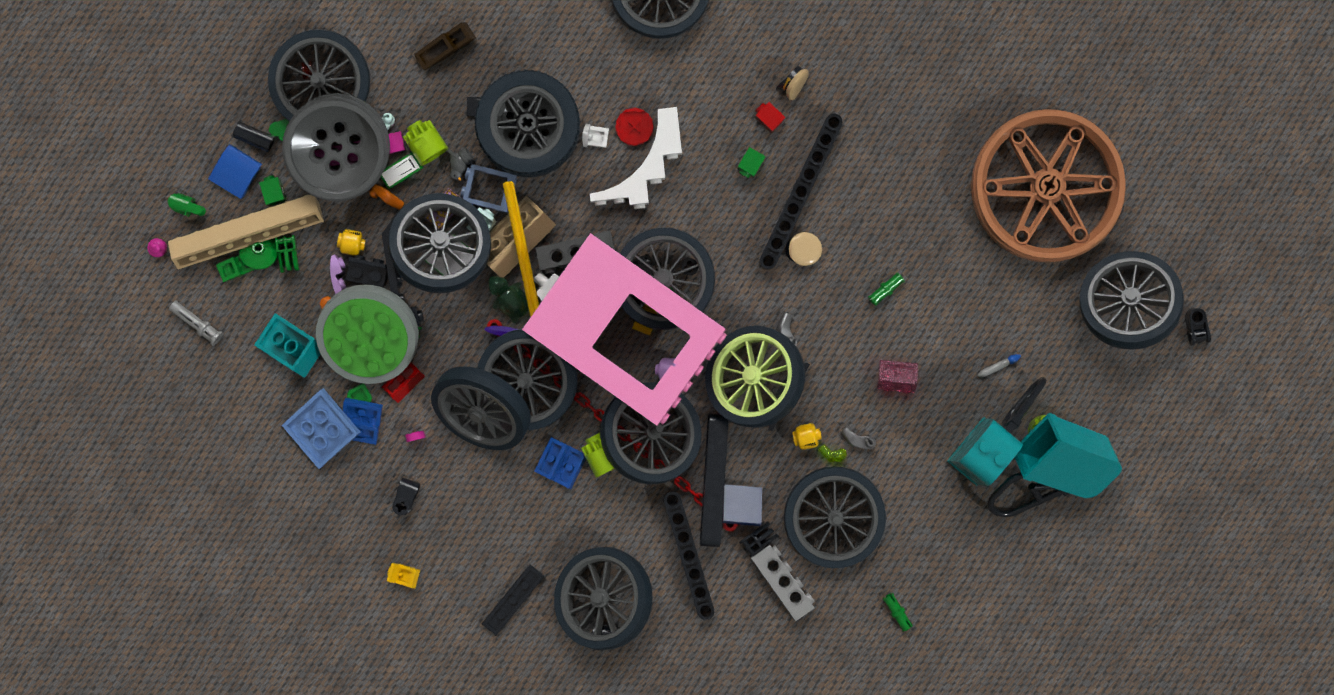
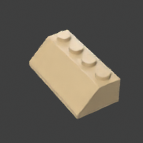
M525 196L518 203L529 253L551 232L556 224L530 198ZM509 213L490 231L491 251L487 265L501 279L509 274L519 263Z

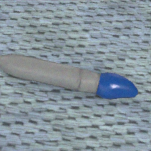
M1011 355L1007 359L981 370L978 373V377H986L1010 364L1016 363L1021 355Z

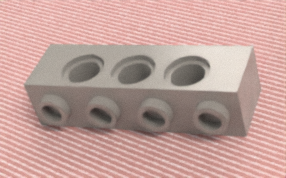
M768 544L763 550L752 556L751 559L792 617L797 621L814 609L812 604L815 601L809 592L805 594L801 588L804 585L799 578H793L790 574L792 568L787 561L783 563L780 560L779 556L782 554L775 545L771 547ZM771 560L778 562V568L774 571L768 569V563ZM782 576L789 578L787 586L779 585V579ZM793 592L800 593V600L792 602L790 595Z

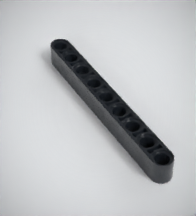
M836 113L828 115L765 246L759 260V264L764 270H771L776 266L841 129L843 121L841 116ZM829 119H836L838 127H830L828 124ZM828 136L830 144L823 145L820 142V137ZM812 154H821L822 161H813ZM811 170L814 173V178L811 180L806 179L804 172ZM798 187L805 189L806 195L804 197L797 196L796 189ZM789 205H796L798 212L790 214L787 210ZM787 222L790 229L786 232L781 231L779 224ZM779 239L782 244L781 248L774 249L771 246V241ZM766 256L772 257L773 265L765 266L763 258Z

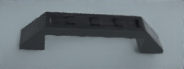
M395 215L383 231L382 240L390 291L398 295L405 302L404 293L401 294L400 286H403L402 277L398 275L388 249L389 232L396 217ZM417 306L410 307L416 318L417 325L421 326V322L424 321L422 310H419Z

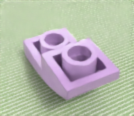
M332 255L330 274L335 294L347 288L343 278L339 279L338 277L345 273L344 268H346L342 257L338 258L337 255Z

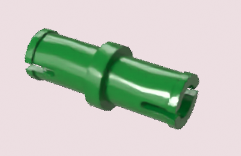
M898 272L895 273L887 282L881 283L880 288L869 295L868 299L873 305L877 306L879 302L886 296H891L893 294L892 291L905 282L903 277Z
M893 593L886 595L883 601L891 611L890 615L896 619L902 632L907 631L913 624L905 614L904 607L900 606Z

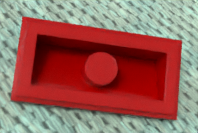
M410 362L403 372L395 378L388 380L382 388L392 399L399 403L425 375Z

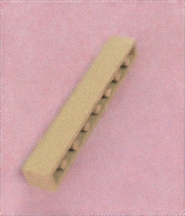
M305 195L301 198L268 207L210 228L177 237L168 241L171 260L177 269H181L245 248L256 242H263L324 222L320 204L315 196Z

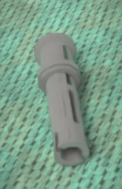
M177 300L169 307V311L197 330V335L203 336L210 341V345L215 346L223 336L222 331H217L213 328L209 321H202Z

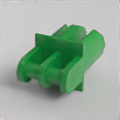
M178 193L172 194L168 198L169 207L182 215L189 217L193 213L203 216L206 213L205 208L195 204L196 199Z
M295 235L289 238L283 236L282 239L276 237L275 244L280 273L285 272L283 254L287 271H292L291 253L294 269L298 271V249ZM288 243H292L293 248L289 249ZM280 244H284L285 249L280 250Z

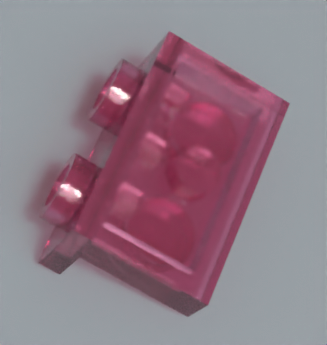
M879 361L877 389L901 391L902 393L915 392L918 380V363Z

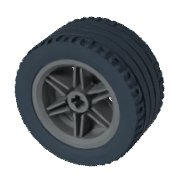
M518 70L499 77L498 80L494 81L484 91L476 108L475 131L483 152L495 166L512 175L531 178L549 174L567 161L574 151L579 138L580 118L574 98L559 80L540 71ZM528 101L530 104L529 108H523L522 103ZM542 109H545L547 111V115L545 117H542L540 115V111ZM508 112L514 114L513 119H507L506 115ZM524 119L533 121L530 128L522 126ZM543 129L549 130V134L547 136L542 135L541 132ZM509 132H514L516 134L515 138L510 139L508 137ZM527 140L533 141L531 147L526 146Z

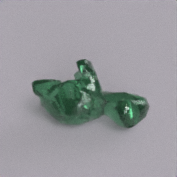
M499 276L490 277L488 282L489 291L492 295L498 296L493 303V308L499 307L502 313L511 318L512 323H517L529 310L526 294L519 288L522 286V283L517 282L508 287V282L505 278Z

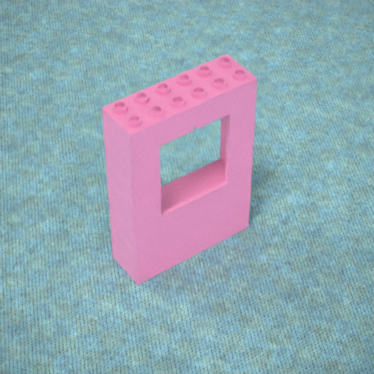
M591 233L522 329L657 426L667 421L670 416L668 411L671 407H677L681 401L680 394L683 391L687 392L693 384L690 380L694 375L699 376L704 369L702 363L705 359H711L716 352L713 349L717 343L721 344L727 336L724 333L726 331L724 327ZM630 294L636 296L690 335V339L673 361L676 364L675 367L671 365L653 390L593 349L597 339Z

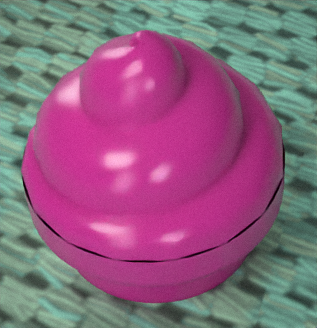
M155 238L148 243L147 249L151 256L158 258L167 252V244L164 240Z

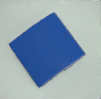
M229 144L208 179L242 199L251 182L256 178L262 164Z
M350 398L344 399L343 412L361 432L353 441L377 444L383 409L382 404Z
M551 437L534 472L568 489H572L586 458L583 452Z

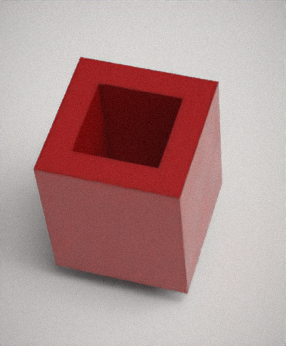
M770 102L766 105L762 103L756 109L757 114L755 118L771 133L786 118Z

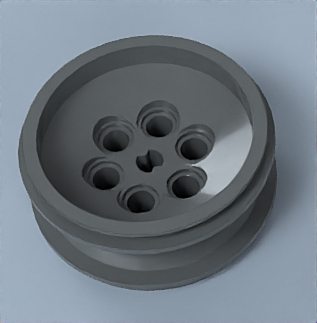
M340 93L322 95L303 105L289 121L282 142L283 159L292 179L310 195L328 201L350 200L367 192L381 177L390 154L388 130L378 112L365 101L352 95ZM335 123H343L345 130L337 131ZM319 129L325 130L327 137L324 139L320 138L317 135V131ZM357 134L360 137V142L353 143L350 136ZM333 142L341 143L342 149L334 148ZM321 148L325 153L324 157L316 156L315 149ZM348 154H356L358 161L351 162L348 159ZM332 160L338 161L340 168L333 169L330 162Z

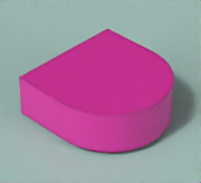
M422 430L406 434L405 438L406 442L426 438L425 431Z

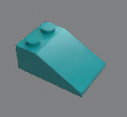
M276 313L254 344L304 378L321 354L315 338Z

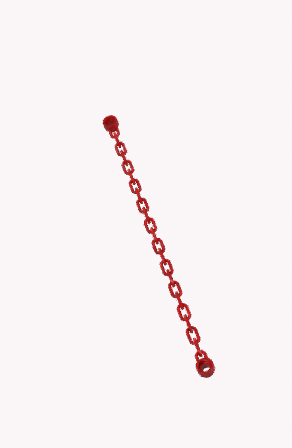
M497 319L490 320L487 324V327L493 323L502 326V323ZM521 344V346L525 350H527V352H524L523 357H529L531 359L532 356L530 355L529 348H527L524 344ZM515 345L513 348L518 353L517 345ZM542 359L534 360V367L536 369L538 368L537 365L540 364L539 362H544ZM547 363L545 364L547 368L544 369L546 372L541 368L539 369L542 374L552 373ZM552 375V377L554 378V384L561 388V385L557 383V381H560V379L562 380V376ZM577 392L574 400L583 408L589 407L594 412V417L601 422L602 419L597 415L600 414L599 412L604 415V411L593 408L590 405V400L581 392ZM582 396L587 402L582 404L577 398ZM617 426V429L626 430L622 426ZM617 433V436L622 441H629L630 443L633 442V440L630 439V434L625 435V438H623L620 434ZM642 443L633 444L635 452H638L637 448L639 449ZM645 452V455L641 453L640 456L643 458H648V453ZM653 458L654 467L656 469L659 468L657 466L660 465L659 462H661L664 465L661 459L656 460ZM678 476L675 478L674 484L682 491H689L693 494L695 502L702 507V503L697 498L700 499V496L703 497V494L695 493L691 490L690 483L683 477ZM679 479L688 485L685 486L686 489L677 483L680 482ZM722 523L723 528L727 531H733L737 527V524L727 527L726 523Z

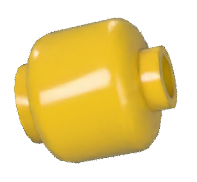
M345 229L343 233H339L337 248H339L342 254L355 256L360 253V250L364 251L366 240L363 239L361 232Z
M813 423L799 425L793 431L795 446H799L801 450L815 448L819 444L818 440H822L820 428L816 429Z

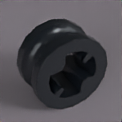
M687 258L683 261L681 268L684 270L687 262L694 263L695 265H697L695 259ZM699 267L694 268L693 272L686 271L684 274L694 275Z

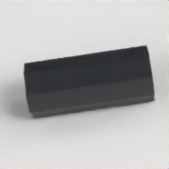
M238 122L233 131V138L265 152L270 151L275 141V136L242 122Z

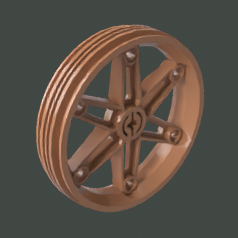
M1044 109L1031 111L1006 122L989 137L976 158L971 178V194L974 209L987 234L999 246L1011 254L1036 262H1060L1082 255L1094 248L1114 227L1121 213L1125 198L1126 182L1124 168L1111 140L1094 123L1077 114L1062 110ZM1051 124L1069 128V130L1047 162L1023 130L1024 128ZM1072 131L1078 132V140L1072 139ZM1014 133H1019L1022 136L1021 142H1016L1013 139ZM1084 137L1100 153L1106 165L1108 176L1068 174ZM1008 138L1027 176L987 180L991 160L1001 144ZM1069 145L1071 150L1060 173L1058 170L1053 169V166L1065 147ZM1024 146L1028 148L1042 167L1036 173H1034L1022 150ZM1103 179L1109 181V189L1102 187ZM1051 180L1050 187L1052 189L1046 191V185L1044 184ZM1066 181L1094 182V187L1066 190ZM1030 182V191L1002 190V185ZM987 183H992L995 186L994 193H989L986 190ZM1109 192L1104 214L1098 224L1088 234L1070 196ZM987 196L1028 198L1012 236L996 220ZM1060 199H1062L1074 222L1072 226L1068 224L1054 205ZM1035 200L1044 205L1028 228L1025 226V223ZM1048 210L1073 242L1071 245L1059 248H1040L1028 245L1027 243ZM1076 230H1080L1083 233L1081 240L1075 238L1074 233ZM1018 232L1025 234L1024 242H1020L1017 239Z

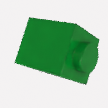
M749 147L737 167L740 170L739 174L748 179L750 176L754 178L766 156Z
M272 175L263 178L264 181L259 183L267 206L287 201L280 178H275Z

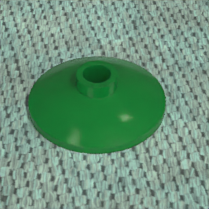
M273 239L256 242L239 251L242 262L247 267L255 270L270 267L278 257L276 244ZM257 247L262 248L260 251L255 250Z

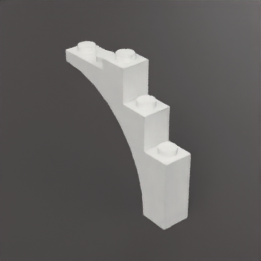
M677 107L658 109V126L655 141L643 164L619 185L605 191L591 193V203H595V206L606 205V201H614V204L625 203V199H629V204L634 206V209H643L645 205L649 204L647 182L650 181V184H660L662 180H665L663 157L667 156V159L670 160L677 159L678 155H682Z

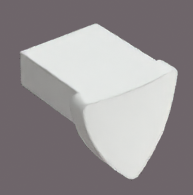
M586 124L582 135L583 147L595 146L606 148L609 128Z

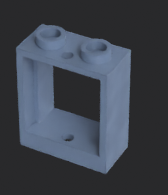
M471 164V168L466 170L465 179L468 180L466 187H462L460 197L472 205L508 214L505 193L501 206L469 197L476 171L506 178L507 182L512 181L514 183V187L517 176Z

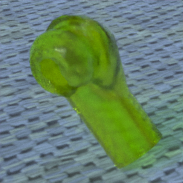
M825 443L818 448V451L829 462H842L847 456L846 450L840 448L838 451H831Z

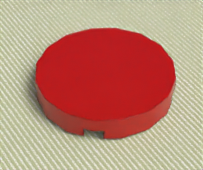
M630 108L623 111L617 118L615 126L617 136L622 142L630 146H639L647 142L653 133L654 127L650 115L640 108Z

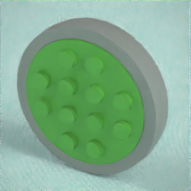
M374 285L351 286L335 294L321 310L316 325L317 346L325 362L339 375L358 383L376 384L395 378L410 364L418 345V325L410 307L395 293Z

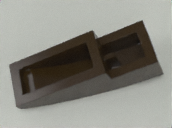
M461 22L447 33L441 34L414 55L423 70H427L474 41L476 37L467 22Z

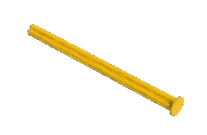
M508 181L503 183L531 317L538 308L539 302L514 183Z

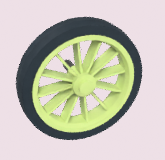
M748 326L733 331L726 336L721 344L715 347L714 350L716 352L707 363L705 385L712 405L724 418L739 426L760 428L780 421L793 410L803 392L805 366L798 348L787 336L772 328ZM762 342L755 364L751 343ZM768 344L774 345L777 350L762 365ZM745 345L750 366H747L735 353ZM782 354L786 365L767 370ZM732 355L745 368L743 372L726 368ZM724 370L741 374L743 377L723 383ZM787 370L786 383L766 378L768 375ZM770 382L785 386L778 399L766 387ZM744 383L729 399L727 398L724 388ZM760 386L775 401L772 405L765 409L763 406ZM755 389L759 411L748 412ZM747 390L742 409L739 410L732 404Z

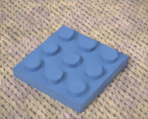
M324 388L317 392L282 425L318 469L322 468L361 433Z

